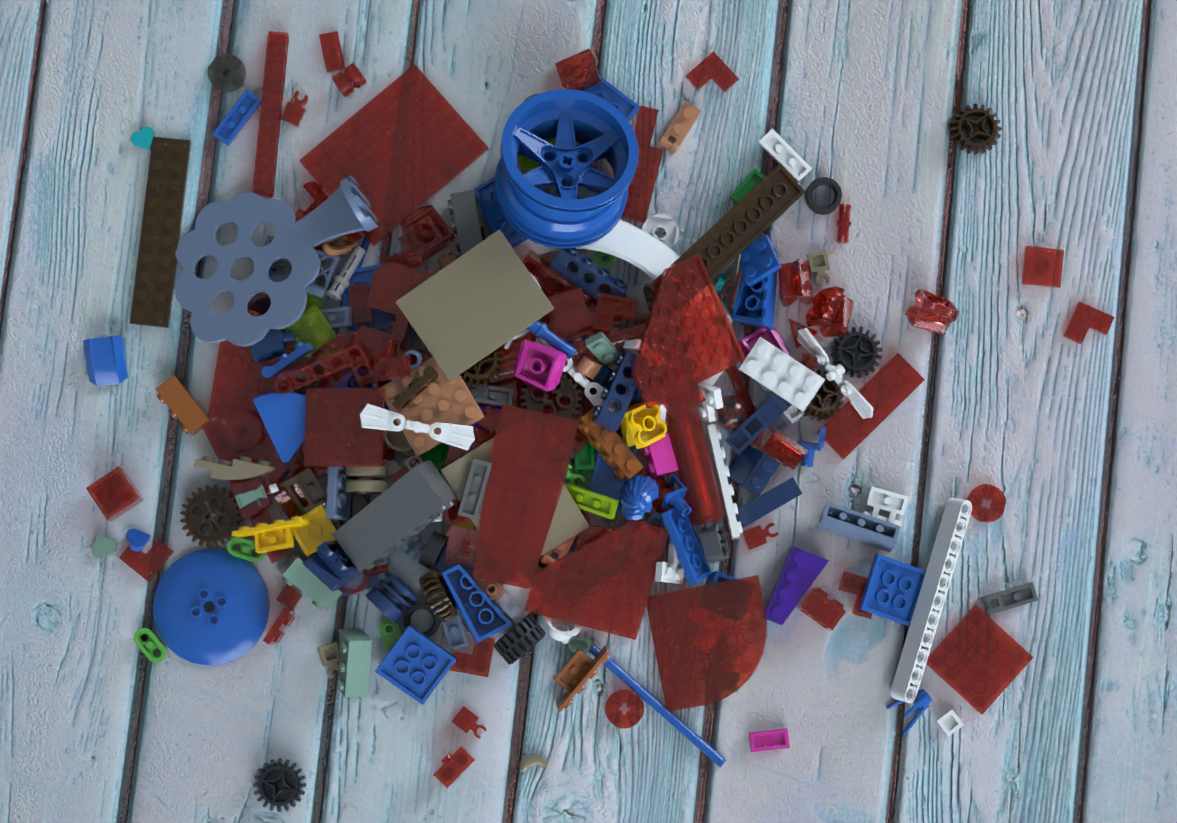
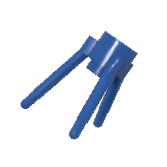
M924 689L917 693L913 701L914 705L904 714L907 717L916 708L920 709L902 732L903 736L912 728L932 701V698ZM897 700L887 705L886 708L895 707L903 703V701Z

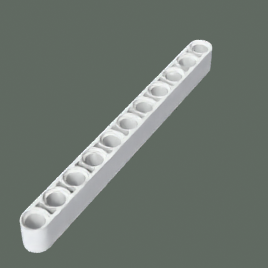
M951 497L946 503L891 687V697L893 699L912 703L917 696L972 511V504L968 500Z

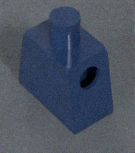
M285 328L280 330L269 329V332L261 341L251 345L252 358L257 363H261L287 353L286 344L296 343L297 341L295 331L285 332Z

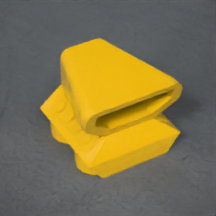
M652 399L628 406L621 422L622 440L628 448L636 445V448L640 449L666 436L667 426L659 418L660 407Z

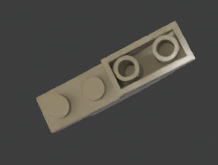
M203 456L201 459H195L194 467L212 470L211 478L221 480L255 478L276 470V466L270 465V461L259 460V462H254L251 457L247 456L233 459V463L232 461L222 459L221 462L214 461V457Z

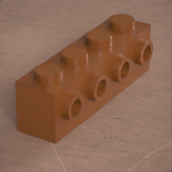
M596 406L587 410L575 420L579 430L587 436L591 445L602 455V459L613 469L616 477L622 482L629 480L643 466L616 432L612 433L592 423L595 417L592 414Z

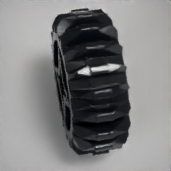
M852 327L851 333L846 328L844 330L845 335L841 332L838 334L840 340L837 338L833 340L837 346L832 345L831 349L836 352L831 353L830 356L837 357V359L832 363L837 364L839 362L845 369L843 375H846L849 371L850 378H853L855 373L857 378H861V372L868 376V370L870 372L875 371L872 365L878 367L880 364L875 359H882V356L877 354L882 351V348H876L880 341H873L876 337L875 334L871 337L868 336L870 333L869 329L864 334L863 327H860L858 332H856L855 327ZM856 338L854 346H842L847 339ZM862 340L867 342L871 352L863 348ZM856 347L861 352L857 357L852 353ZM842 353L850 357L851 366L844 361ZM860 358H871L867 365L857 367Z
M279 758L277 765L275 760L272 759L270 760L271 767L268 763H264L263 766L266 770L259 768L258 772L261 776H254V779L259 780V783L253 784V787H259V790H256L254 794H261L257 801L260 802L264 799L263 807H266L269 803L271 804L270 811H273L275 806H277V812H281L282 806H284L285 811H288L289 804L292 807L296 806L294 799L298 802L302 800L298 794L304 795L305 791L301 790L300 787H306L307 784L300 783V780L306 777L305 775L299 777L298 773L302 772V769L300 768L295 771L294 768L297 764L293 763L290 767L289 759L283 764L282 758ZM282 769L277 779L267 778V775L272 770ZM287 772L293 776L295 787L287 782ZM282 779V785H284L285 788L282 787L278 791V785H275L274 782H279V780ZM265 783L273 789L272 798L265 790ZM283 791L293 792V795L288 800L278 801Z

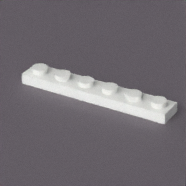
M715 424L707 425V433L731 540L739 539L740 533H743L741 522L736 520L738 508L737 504L732 502L731 496L734 495L732 484H728L727 477H730L728 465L724 466L723 458H726L724 447H720L719 440L722 439L720 429H716Z

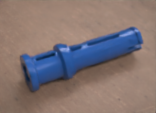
M536 321L527 328L535 334L534 337L545 340L556 350L565 353L568 359L577 350L549 330L546 323Z

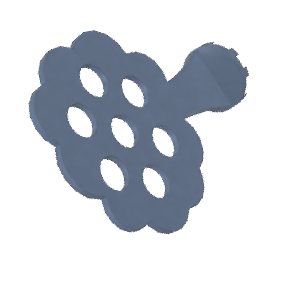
M351 175L340 181L341 186L327 200L298 221H296L293 209L284 201L278 199L265 200L262 196L253 192L238 194L229 201L209 203L200 211L196 218L195 230L183 235L178 241V247L175 252L178 263L184 267L177 277L175 285L176 299L181 307L191 313V329L197 338L206 343H219L228 340L234 345L246 347L261 341L269 332V329L280 330L291 326L300 319L307 302L305 288L315 280L321 265L319 254L314 247L342 235L364 230L369 232L379 227L376 224L378 221L376 215L369 209L371 205L368 199L358 189L360 186ZM226 223L236 224L238 236L235 241L229 245L218 244L216 232L219 227ZM262 224H270L275 229V236L272 242L263 247L256 246L252 240L253 232ZM206 256L214 257L217 260V270L206 279L198 278L195 274V267L198 261ZM241 258L252 259L254 271L251 276L242 281L235 280L231 273L234 263ZM287 259L292 265L289 277L281 282L272 281L269 277L271 265L277 260ZM221 292L231 293L234 298L231 310L223 315L214 314L211 309L213 298ZM259 293L269 295L271 304L268 311L261 316L250 315L248 312L250 299Z

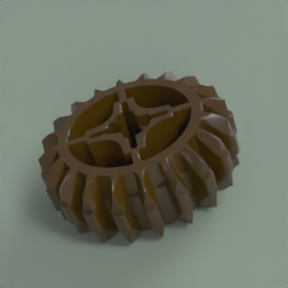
M974 104L972 108L970 105H967L965 109L961 108L959 114L956 113L954 115L956 120L951 121V124L954 126L950 128V132L954 133L951 139L957 138V141L954 143L955 146L961 144L960 151L967 148V154H970L972 150L974 155H977L979 150L982 154L986 152V149L990 151L992 145L998 143L996 139L1001 137L997 132L1001 131L1002 127L996 126L1000 123V120H994L997 113L991 115L992 109L988 108L985 111V105H981L979 109L977 104ZM978 116L981 118L977 121H973L971 119L968 120L966 117ZM985 121L989 126L990 134H988V131L984 128ZM980 123L977 132L971 135L973 128ZM961 124L964 125L963 128L967 130L966 138L962 133ZM973 138H979V139H981V140H982V139L985 140L984 142H981V143L971 142V140H972Z
M501 346L493 351L494 358L486 356L483 358V361L479 362L478 366L477 363L473 365L475 375L467 371L460 374L463 376L464 382L469 379L468 384L472 386L474 381H476L477 387H480L481 381L487 386L488 379L492 383L495 382L492 376L500 377L497 370H504V367L499 365L505 363L504 358H499L504 355L503 351H498ZM493 364L488 372L482 374L485 366Z
M817 370L815 373L824 378L825 381L805 409L803 417L809 414L810 420L816 418L818 422L822 419L826 421L830 417L833 418L841 410L840 406L844 403L841 399L844 397V394L840 393L841 389L834 380L829 381L827 379V371L821 374V371ZM831 400L829 408L824 409L825 401Z
M433 570L420 577L419 582L423 594L438 620L445 622L453 619L458 614V610L440 574Z

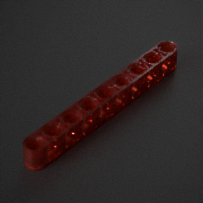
M269 31L267 38L253 178V193L262 197L273 198L289 45V33Z

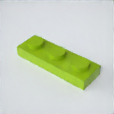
M571 483L564 484L578 508L608 519L615 518L619 500Z

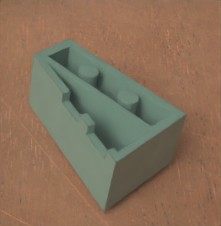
M292 551L278 568L284 576L282 580L289 586L294 584L298 587L297 592L303 597L309 596L312 598V604L318 609L324 608L328 611L342 592L340 589L331 591L303 565L305 561Z
M361 628L339 629V679L337 686L344 697H365L368 695L372 640Z

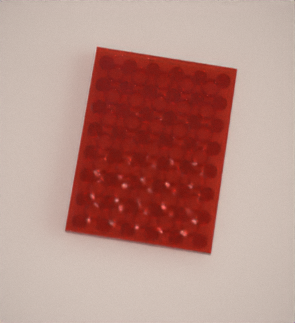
M414 64L301 158L299 162L329 196L341 186L340 181L351 175L360 186L358 189L368 199L371 205L369 209L376 215L378 220L376 224L379 227L369 232L366 230L360 231L374 247L488 151L489 148Z

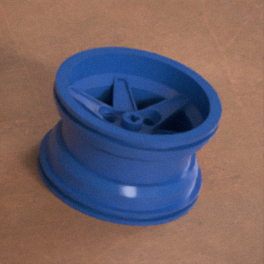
M558 89L542 92L527 99L513 111L503 130L500 149L501 158L494 180L496 202L508 224L519 234L537 244L552 248L568 249L586 246L602 239L615 228L623 215L628 198V187L633 180L637 168L639 149L632 126L615 106L603 98L588 92ZM556 138L555 146L544 139ZM576 141L583 143V145L576 147ZM518 155L539 163V167L522 175L517 167ZM605 158L613 169L614 178L591 168L592 164ZM555 185L556 193L559 197L547 194L539 188ZM578 186H584L598 195L577 199Z

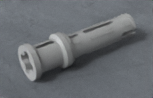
M355 246L342 271L334 277L332 286L325 292L328 297L338 302L341 301L342 293L345 288L349 287V280L366 253L363 248Z

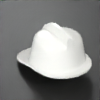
M547 603L543 606L541 615L548 624L549 635L554 640L567 644L572 636L579 633L580 625L567 609L556 603Z

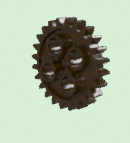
M568 372L561 375L558 384L559 389L545 391L524 381L523 386L525 388L520 390V393L524 395L519 397V400L524 402L520 405V408H526L523 415L529 414L528 421L534 419V426L541 423V429H544L545 425H548L551 431L553 425H555L557 430H559L560 424L567 427V420L572 423L574 421L573 416H578L579 413L576 410H580L582 407L578 403L583 400L578 395L582 391L576 390L579 385L578 383L572 384L573 377L566 378ZM540 392L543 397L537 399L533 396V393ZM548 396H549L550 398H553V397H554V401H552V400H547ZM565 399L569 405L562 406L559 400ZM548 408L552 411V414L545 415L542 410Z
M206 485L205 491L199 487L198 494L193 491L191 492L192 499L186 497V500L189 502L188 505L182 504L186 508V511L180 512V514L185 515V518L181 519L180 522L186 523L182 529L189 530L186 534L187 537L193 535L192 542H196L199 539L200 546L206 542V546L210 548L213 542L214 546L218 547L219 541L222 545H226L225 539H232V531L242 527L238 524V521L244 520L239 517V514L244 511L238 510L239 505L235 503L236 497H230L232 491L229 490L224 493L225 487H221L219 491L217 485H214L212 490L209 485ZM219 498L221 506L215 509L212 503L215 499ZM205 500L208 502L210 511L216 513L214 520L220 529L219 532L216 531L213 520L208 519L210 513L204 504ZM198 506H202L204 512L201 516L197 517L195 509ZM223 516L229 518V523L226 526L220 524V519ZM205 524H210L211 531L208 534H204L202 531Z

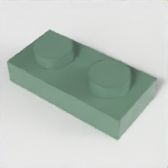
M603 332L585 339L586 346L603 365L613 362L620 354Z

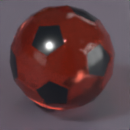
M725 396L722 398L723 407L719 409L714 408L716 422L725 429H737L747 420L748 408L746 403L739 397Z

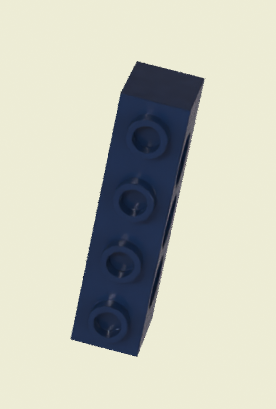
M576 248L561 249L550 265L551 269L612 311L625 295L628 288L624 281L619 278L615 279L607 269L595 265L591 258L582 256ZM570 262H576L578 268H573ZM586 273H592L594 279H589ZM601 284L609 285L610 290L603 289Z
M629 350L619 354L615 362L617 367L615 371L610 373L607 380L610 383L601 393L600 398L602 401L600 406L597 405L592 415L595 417L592 423L612 433L619 429L648 360ZM623 370L628 371L629 378L624 376ZM615 387L621 389L622 395L616 392ZM608 403L614 406V412L608 409Z

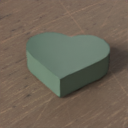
M97 534L92 554L96 558H104L107 554L114 553L118 545L115 540Z
M572 636L566 644L572 654L578 648L584 653L591 649V641L586 637Z

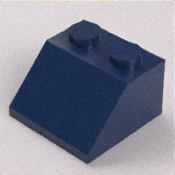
M748 445L739 454L730 468V477L728 478L758 497L780 463L764 452Z

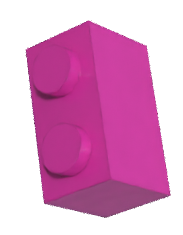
M666 433V436L641 448L643 455H646L648 462L646 468L652 478L673 474L679 470L669 433Z

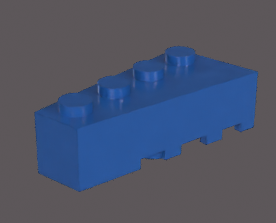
M778 270L752 287L748 286L744 277H742L731 319L743 326L774 330Z
M459 564L440 574L476 644L512 625Z

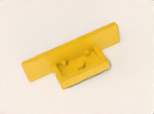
M301 516L291 517L290 521L275 520L273 524L269 525L267 523H258L253 528L242 526L238 527L237 531H232V536L242 538L254 535L256 553L259 554L293 548V528L310 525V521L302 519Z

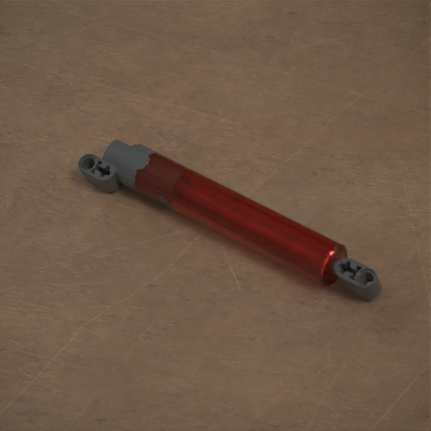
M643 282L626 290L631 314L636 322H640L638 326L645 345L656 350L664 358L662 366H652L650 371L656 391L667 403L665 424L679 470L677 473L679 480L687 488L684 500L692 508V511L688 514L692 526L704 525L700 529V539L706 560L709 563L719 562L730 557V549L724 528L721 524L715 523L724 519L726 512L674 316H669V312L657 299L653 298V294L646 288L649 284Z

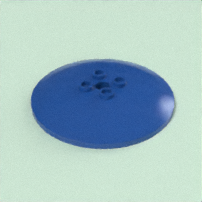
M220 549L195 551L173 563L160 579L153 600L154 622L163 642L179 657L200 665L225 664L245 655L261 638L268 622L270 610L267 587L256 568L247 560L234 557L228 551ZM209 601L215 604V609L211 613L205 610V604Z

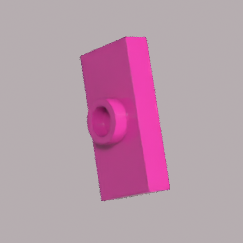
M787 728L748 733L751 752L790 748Z

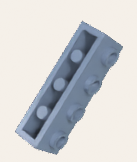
M827 502L821 512L817 528L891 552L897 543L901 526Z

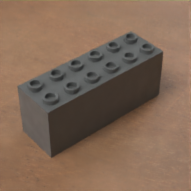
M428 460L412 468L332 535L359 572L364 569L369 571L384 562V558L388 555L390 556L395 553L399 546L410 541L414 534H418L425 529L429 522H433L440 517V513L450 509L454 505L453 501L458 496L432 461Z

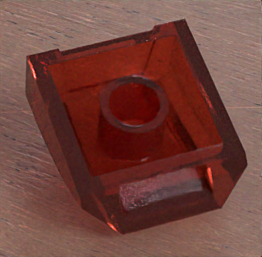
M432 205L421 206L405 216L400 222L403 232L422 260L429 259L454 241V234Z

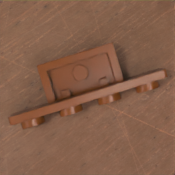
M604 645L594 659H591L578 648L553 677L557 683L567 689L565 694L556 703L559 711L570 706L576 693L579 694L584 689V683L588 679H592L597 673L599 665L601 663L604 664L609 659L610 650L606 645Z

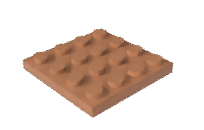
M433 357L396 381H391L378 389L390 411L403 415L406 421H418L430 426L436 422L470 426L485 417L461 375L449 381ZM426 367H434L438 371V378L401 412L392 405L395 401V396L402 391L404 393L410 388L408 385L417 378L419 380L424 375ZM395 419V420L397 421L398 425H400V424H401L400 419ZM405 428L402 430L417 457L442 443L432 439L429 431L427 434L422 432L415 433L413 430ZM440 428L434 429V434L439 435L441 433Z

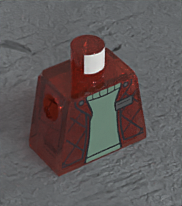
M262 478L230 485L243 520H249L272 506L271 496L281 492L277 482L266 485L265 480Z

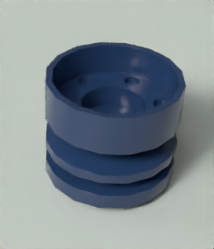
M387 572L385 576L390 582L387 583L380 579L379 581L384 589L381 591L373 587L366 597L382 613L396 623L404 614L399 606L403 604L409 608L411 607L406 598L409 597L414 602L418 598L412 591V588L400 577Z

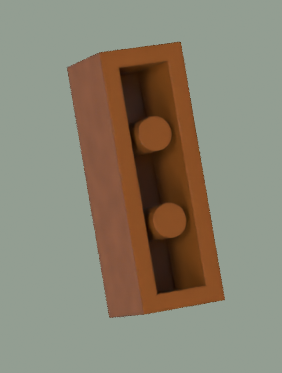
M172 375L155 389L159 393L156 396L162 404L167 403L170 407L168 412L174 419L178 418L182 422L180 427L186 434L190 432V434L195 435L212 422L175 375Z

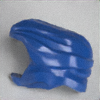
M637 475L625 481L620 489L621 513L628 520H640L645 512L651 511L652 501L659 497V487L654 478L651 479L650 476L642 477Z

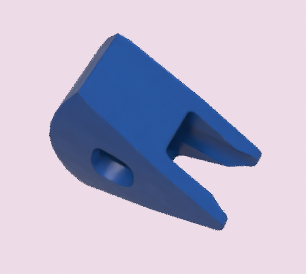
M294 390L269 391L252 398L282 462H288L328 407V404L323 400L310 394L298 393Z

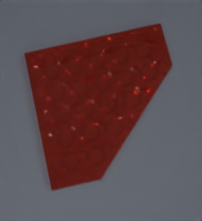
M700 253L664 269L631 371L646 408H651L745 360V356Z
M628 520L620 527L612 529L593 542H589L576 549L575 552L563 556L544 569L536 571L524 610L636 640L655 579L656 562L661 560L669 534L667 528L638 520Z

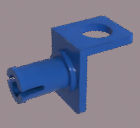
M826 426L820 428L818 443L798 440L795 443L796 447L804 449L802 466L807 464V467H813L815 450L820 451L824 447Z
M672 475L668 485L671 493L665 495L661 508L666 509L674 506L681 516L685 517V515L687 516L692 511V508L684 501L687 488L676 475ZM674 483L678 485V490H675Z

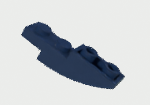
M774 394L725 441L737 454H740L792 404L779 395Z

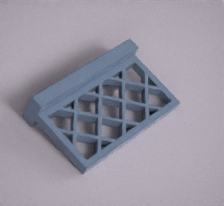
M268 235L264 246L268 245L274 237ZM316 250L319 256H321L320 262L328 258L333 260L331 267L325 270L322 264L320 265L322 271L318 273L316 278L322 275L325 276L326 282L324 287L316 285L315 281H313V284L308 285L305 291L307 297L326 302L328 296L325 292L329 290L340 258ZM287 259L278 265L274 262V267L269 269L270 279L274 282L286 280L291 273L282 275L279 268L289 264L292 270L291 262Z

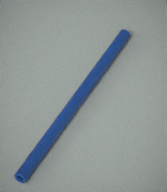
M594 644L589 652L595 657L601 649ZM609 657L603 664L719 767L726 762L725 758Z

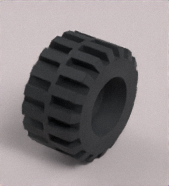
M529 615L495 642L494 648L510 665L544 638L546 632Z

